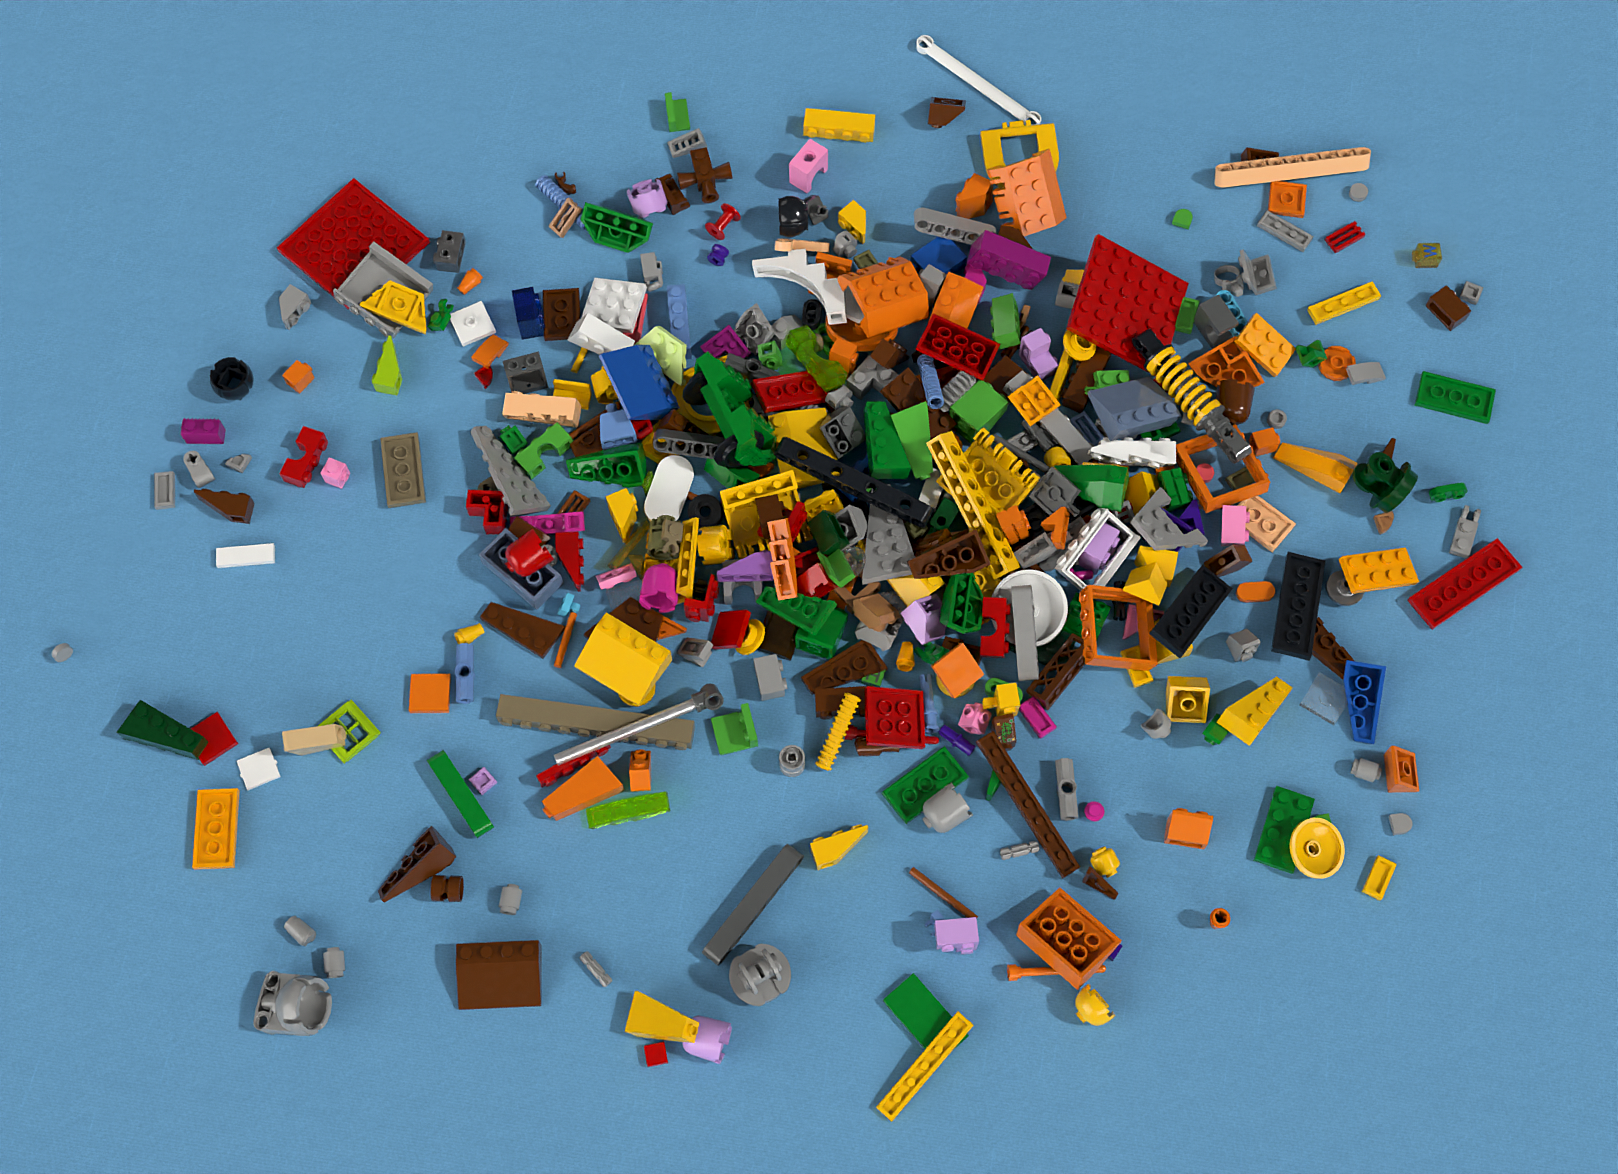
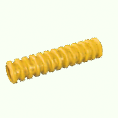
M850 693L844 694L845 699H842L843 703L839 705L840 710H837L838 715L834 717L836 720L832 722L833 727L829 729L831 732L827 734L829 737L825 739L826 744H823V750H820L821 755L818 756V762H815L816 766L827 771L832 770L831 765L835 763L833 760L837 758L838 748H841V742H844L843 737L847 735L845 732L849 730L850 720L854 718L852 715L856 713L855 708L859 706L857 703L861 701L859 697Z

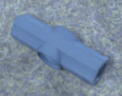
M460 643L456 645L457 703L470 704L474 702L473 644ZM463 671H469L467 676H461Z

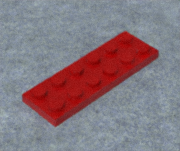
M1497 538L1409 597L1407 601L1433 630L1510 578L1523 567Z

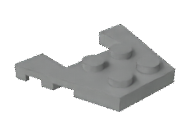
M1161 487L1131 521V524L1155 551L1176 549L1178 546L1192 548L1193 545H1199V547H1203L1208 542L1198 528L1183 534L1178 526L1166 515L1161 507L1168 505L1172 499Z

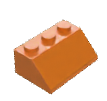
M948 272L929 321L934 313L968 329L984 287L967 278Z

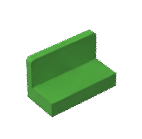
M672 92L665 93L669 131L690 130L686 99L673 100Z
M837 549L828 557L820 551L816 553L828 577L840 588L856 577L840 549Z

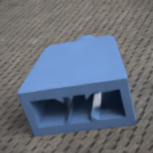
M615 403L608 404L606 406L607 413L600 415L602 449L637 443L636 432L624 409L618 410Z

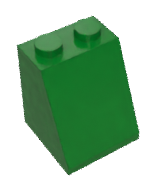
M835 608L816 637L799 628L795 636L796 649L827 660L833 658L847 624L848 613L841 608Z

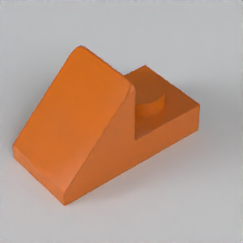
M1060 507L1041 523L1045 531H1052L1051 542L1056 549L1065 550L1070 516L1066 507Z

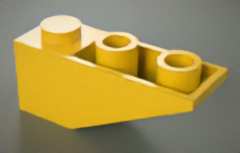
M855 825L849 831L843 832L841 830L834 832L831 837L825 839L824 837H818L810 843V850L817 870L838 864L868 833V825Z

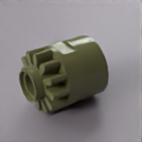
M661 515L657 519L653 518L650 521L647 554L659 560L677 559L680 553V543L677 544L679 547L678 553L672 555L673 550L668 547L669 549L666 553H663L662 548L666 541L661 540L663 521L665 519L675 521V518L669 515Z

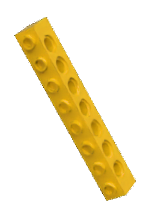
M953 432L940 434L928 441L926 444L968 528L977 529L991 564L988 568L994 579L1001 578L1019 569L1020 565Z

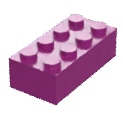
M985 230L971 245L967 264L972 265L976 269L989 272L990 275L1001 277L1007 282L1018 284L1024 289L1032 290L1047 276L1051 257Z

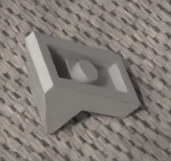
M687 637L677 654L700 667H704L712 654L711 648L713 644L709 640Z

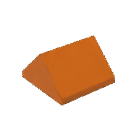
M1390 746L1384 753L1388 793L1419 792L1415 753L1397 746Z

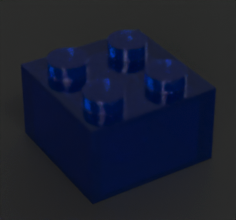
M533 287L511 290L522 340L543 336L542 329H545V322L539 294L534 292Z

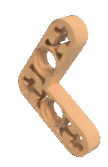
M785 238L775 240V250L777 251L806 249V251L829 252L830 247L828 242Z

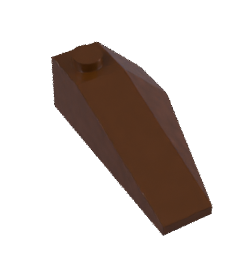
M432 825L413 844L416 848L409 856L405 855L403 857L400 869L393 871L378 890L380 898L384 903L436 875L453 863L456 855L452 847Z

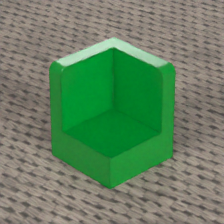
M1320 340L1314 341L1307 347L1301 345L1295 347L1302 366L1314 368L1327 359Z

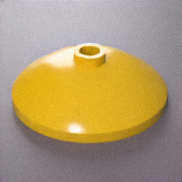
M1322 818L1306 819L1295 827L1290 838L1292 860L1304 875L1314 879H1323L1332 876L1341 867L1345 854L1344 842L1340 832L1329 821Z

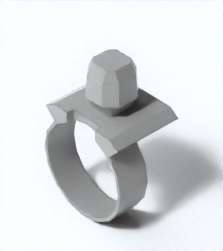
M1224 265L1214 271V281L1218 286L1222 287V290H1227L1236 297L1243 295V278L1237 267ZM1224 272H1232L1238 275L1233 281L1217 278L1219 274Z

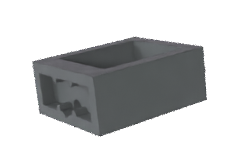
M539 351L503 361L511 392L518 391L527 394L549 388Z

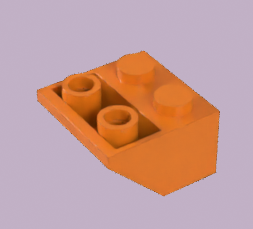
M974 173L970 179L966 180L964 189L957 194L955 202H957L955 210L957 216L971 219L985 215L993 202V184H990L989 179Z
M1183 808L1172 810L1166 821L1164 843L1205 849L1208 845L1213 816L1203 811L1191 813Z

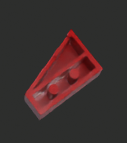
M816 563L797 577V593L812 598L813 596L821 598L839 587L828 577L820 563Z

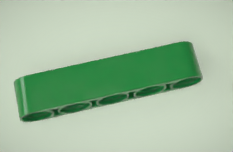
M442 750L427 759L426 761L475 836L479 838L493 829V824L445 751Z

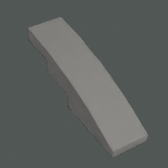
M1081 516L1068 524L1065 549L1068 548L1073 540L1077 539L1081 528L1086 525ZM1044 532L1014 552V555L1022 568L1025 569L1063 550L1056 549L1051 542V532L1049 534Z

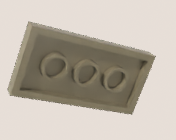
M418 432L380 438L388 508L426 503Z

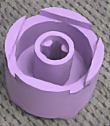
M652 179L644 180L634 184L631 191L627 190L632 210L639 218H645L653 212L666 210L667 199L660 180L656 179L657 182H652Z

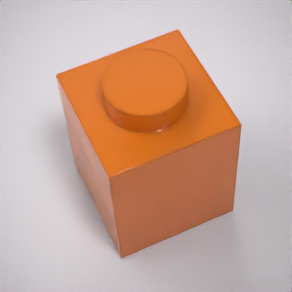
M298 360L282 375L286 384L299 394L314 379L311 372L313 369L304 362L302 364Z
M1272 427L1253 432L1248 441L1253 448L1255 457L1276 452L1280 444V437Z

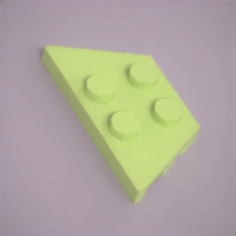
M655 326L635 345H650L662 368V372L680 386H684L686 379H683V368H686L685 355L687 345L663 327Z

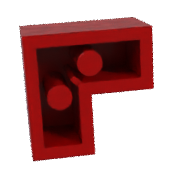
M468 490L466 509L469 516L484 517L483 527L486 534L499 535L506 528L508 504H505L502 499L504 497L503 493L490 490Z

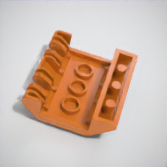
M1049 148L1032 154L1033 157L1004 167L998 165L987 169L989 178H992L990 179V184L1004 183V187L996 188L992 191L993 195H997L994 197L997 211L1003 212L999 214V218L1012 217L1013 222L1004 223L1002 226H1012L1019 229L1024 237L1057 226L1067 218Z
M901 256L887 260L886 264L880 262L858 269L856 273L849 272L838 276V283L842 291H845L849 286L864 314L860 325L868 339L929 317L928 292L912 262Z

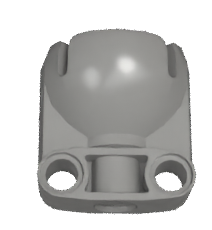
M277 971L269 972L264 979L255 1010L254 1027L270 1035H315L318 1033V1030L327 1024L331 1014L332 997L330 993L326 992L329 989L328 984L318 976L284 974Z

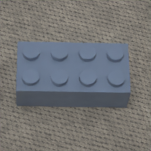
M505 528L479 554L481 562L538 610L563 584L562 577L549 564L527 577H522L515 571L511 573L505 565L507 562L505 551L518 538Z

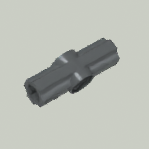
M729 353L725 361L727 366L731 365L735 372H739L744 380L747 378L750 382L753 379L780 375L779 372L762 366L760 361L754 358L746 360Z

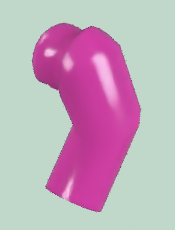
M1073 568L1070 569L1081 581L1093 579L1092 570L1074 572Z

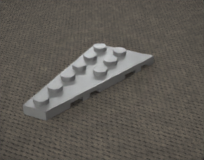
M487 426L473 427L470 433L477 447L484 453L482 458L485 462H488V470L497 489L503 493L504 497L502 499L504 503L510 507L508 511L510 516L547 511L551 505L546 497L515 462L513 456L506 451L503 444L493 435L491 429Z
M870 504L862 585L912 575L907 561L915 556L903 520Z

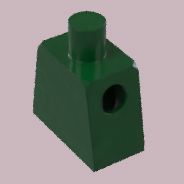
M944 497L928 522L931 527L926 535L945 528L948 529L959 512L957 504ZM939 517H943L945 520L942 526L937 523Z

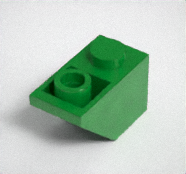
M1216 713L1202 733L1205 735L1204 740L1212 745L1216 743L1220 745L1229 732L1216 723L1221 716Z

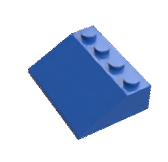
M634 345L599 355L629 420H661L673 409L677 411L680 408L650 345Z

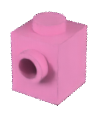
M329 457L321 471V475L325 483L342 489L349 478L350 471L345 463Z

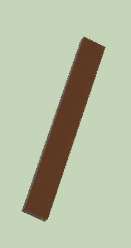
M994 731L977 740L976 744L1060 876L1064 878L1080 868Z

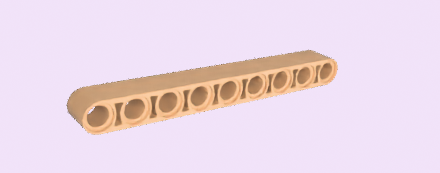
M1366 147L1219 164L1215 167L1214 183L1217 187H1232L1364 171L1369 169L1371 150Z

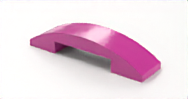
M584 512L520 516L546 534L585 531ZM510 517V526L516 517Z

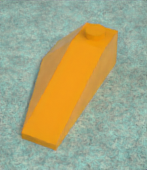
M1282 442L1273 457L1275 460L1338 493L1342 492L1358 464L1341 454Z

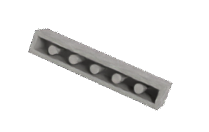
M1022 370L1006 383L1002 390L1009 396L1033 378ZM1058 408L1036 423L1040 429L1044 430V434L1054 444V447H1063L1071 458V465H1083V462H1090L1092 460V456L1087 454L1094 445L1086 441L1082 432L1071 424L1070 419L1063 415Z

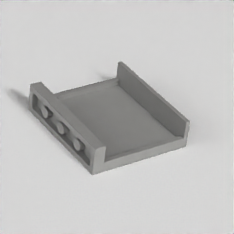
M373 242L369 247V253L338 290L334 288V299L341 305H347L353 314L361 315L370 326L375 325L384 336L388 337V335H391L394 339L404 326L366 311L359 306L360 303L366 301L372 296V293L381 289L389 280L424 294L425 301L433 291V283Z

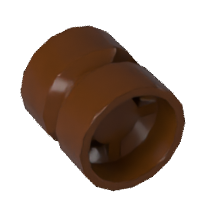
M433 875L431 881L432 901L444 902L445 899H448L449 902H462L464 892L463 876L451 875L447 878L445 875Z

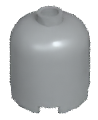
M952 783L930 797L923 805L925 817L922 820L929 829L933 827L939 833L948 832L973 816L972 812L968 811L970 808L961 794H957L954 790L955 786Z

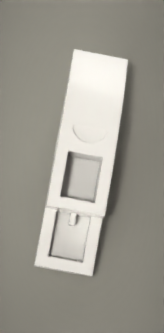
M1133 441L1100 444L1092 447L1087 454L1091 455L1092 459L1099 461L1106 459L1111 464L1119 466L1125 464L1128 458H1130L1131 462L1139 464L1145 462L1148 463L1149 467L1157 469L1163 467L1167 461L1166 456L1149 452L1151 444Z

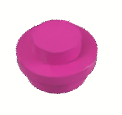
M1095 801L1088 803L1084 809L1086 818L1094 822L1101 820L1105 812L1102 804Z

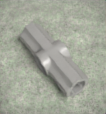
M1061 758L1055 760L1061 820L1070 821L1078 819L1077 786L1074 779L1073 759ZM1068 786L1072 792L1066 793L1062 790V787Z

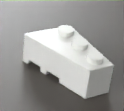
M587 313L576 322L567 340L599 355L633 346L635 340L590 313Z

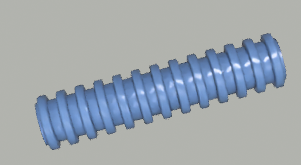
M542 175L537 179L535 186L554 202L559 209L567 198H571L556 183L552 182L547 175ZM582 210L574 222L582 230H585L586 227L581 221Z
M922 354L918 357L917 364L927 405L931 409H938L943 406L944 399L932 357Z

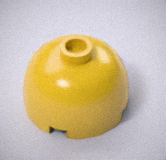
M1087 984L1076 996L1075 1006L1078 1010L1076 1015L1083 1023L1087 1021L1094 1026L1104 1025L1113 1019L1115 1014L1113 1011L1109 1013L1107 1002L1095 989L1090 990L1091 985Z

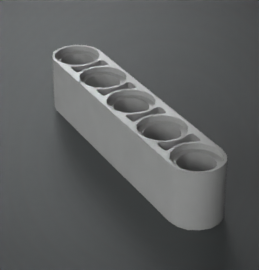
M918 208L914 211L915 229L919 232L970 245L985 230L996 234V228L990 224L928 208Z
M1012 586L1019 681L1038 680L1039 668L1032 586Z

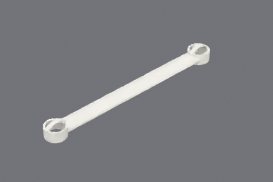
M922 35L918 37L916 49L919 53L931 56L1020 121L1023 120L1024 125H1026L1028 118H1032L1036 122V124L1031 125L1041 124V115L1039 113L1029 111L934 44L930 36ZM925 42L928 47L923 48L919 44Z

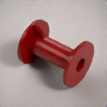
M726 203L721 205L723 214L715 224L710 222L705 224L709 234L718 240H724L723 230L731 220L739 221L741 219L739 212Z

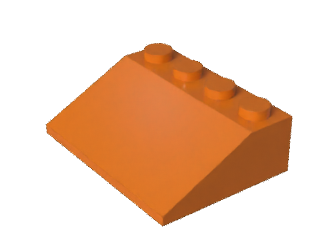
M1058 888L1019 924L1016 934L1022 942L1077 990L1092 977L1122 941L1061 888Z

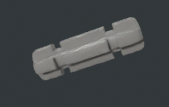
M1035 840L1029 842V844L1022 843L1011 846L1009 849L1008 847L1000 849V855L1002 860L1010 859L1011 856L1015 858L1027 855L1029 852L1035 853L1039 851V844Z
M588 951L580 956V960L584 965H587L586 967L596 979H599L603 987L608 986L612 982L611 977L605 974V970L593 959V956Z

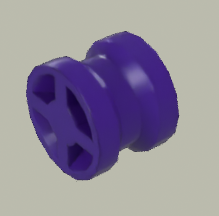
M714 244L711 248L712 252L708 254L707 259L713 265L723 266L725 263L724 259L729 255V251L720 244Z

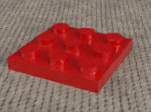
M867 686L865 688L866 745L924 749L923 691Z

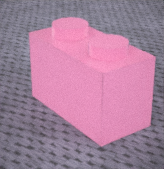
M1223 505L1221 546L1229 547L1232 544L1245 545V542H1249V530H1245V523H1249L1250 512H1246V506Z

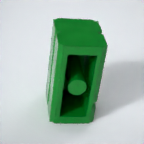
M1180 467L1159 472L1157 476L1159 486L1172 499L1166 505L1167 511L1173 512L1186 509L1191 501H1193L1192 491L1187 489L1188 478L1186 473H1183Z

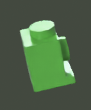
M775 340L758 345L759 360L764 367L777 370L780 366H783L782 355ZM772 350V352H770V353H766V354H765V352H764V351Z

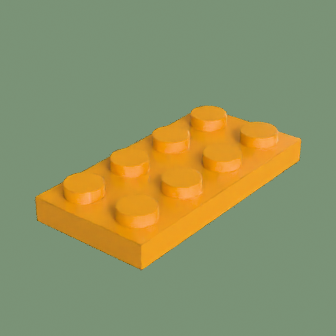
M1406 547L1346 555L1338 559L1352 594L1411 586L1419 582Z
M238 788L198 790L192 863L194 870L235 868L240 792Z

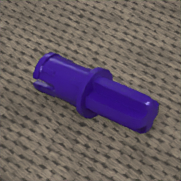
M943 725L939 730L940 736L949 741L952 747L956 746L967 756H970L975 750V745L971 744L962 737V734L959 735L947 725Z

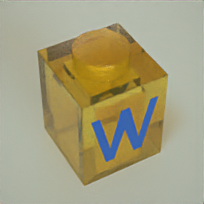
M1418 243L1415 250L1412 251V261H1415V268H1437L1442 260L1440 243Z

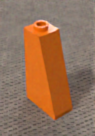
M596 756L542 800L544 806L542 810L548 818L553 817L558 821L623 792L624 787L603 761Z

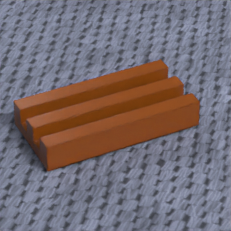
M574 490L557 514L565 513L576 496L579 498L568 513L574 512L576 509V512H583L590 503V499Z

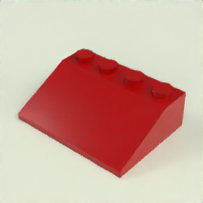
M933 313L915 350L983 381L1000 344Z

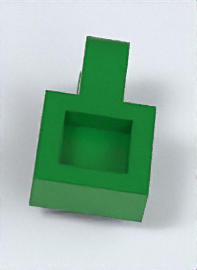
M447 299L439 301V312H434L427 326L430 330H445L451 318L449 313L454 307L452 304H447L446 306Z

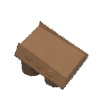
M871 593L853 600L852 610L854 615L869 629L881 632L885 629L887 623L893 624L898 618H901L899 611L879 593Z

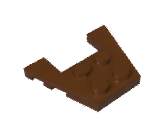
M629 597L609 613L611 616L657 642L663 622L662 614L653 609L648 610L644 608L639 601L632 597ZM598 623L584 633L585 638L589 639Z

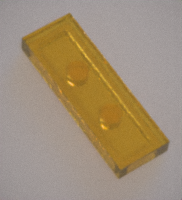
M647 520L640 523L607 566L610 569L618 568L649 530L650 523Z

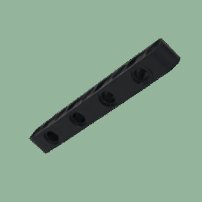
M788 437L781 439L774 452V456L779 460L918 527L925 528L934 512L930 505ZM803 455L807 457V459L801 460L798 457ZM839 472L841 475L834 476L832 473ZM873 488L875 492L870 493L866 489ZM901 505H908L909 508L903 509L901 508Z

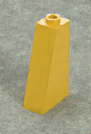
M635 991L625 1032L643 1038L695 1043L699 1022L646 994Z

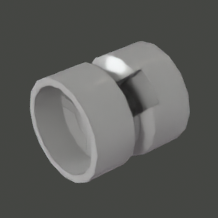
M796 745L785 746L779 754V766L784 775L796 777L805 769L804 751Z

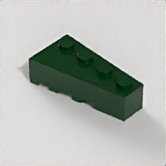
M139 700L117 730V733L124 740L138 742L146 746L149 745L199 760L198 757L209 743L202 735L142 700Z

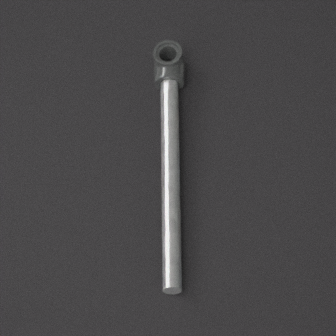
M706 684L700 689V692L691 694V699L554 755L555 760L559 766L693 710H696L697 713L702 712L704 709L716 710L723 705V696L715 684Z

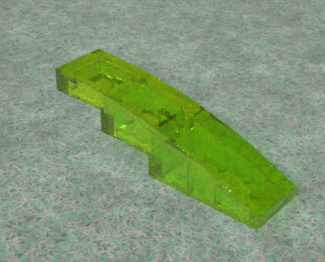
M666 791L622 799L586 809L588 825L590 829H596L609 824L618 825L631 820L636 822L669 812L670 805Z

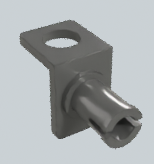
M810 195L803 199L804 202L808 203V215L813 225L828 218V209L823 205L818 195Z

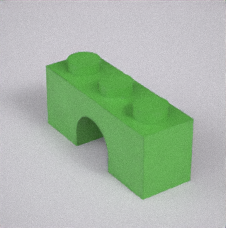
M557 422L549 426L540 437L534 438L531 444L525 449H521L514 458L516 463L532 480L546 468L543 460L540 458L543 452L553 450L561 456L571 448L570 443L573 440Z

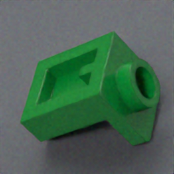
M508 425L500 431L501 435L498 438L503 441L511 454L516 453L528 444L516 425L512 428Z

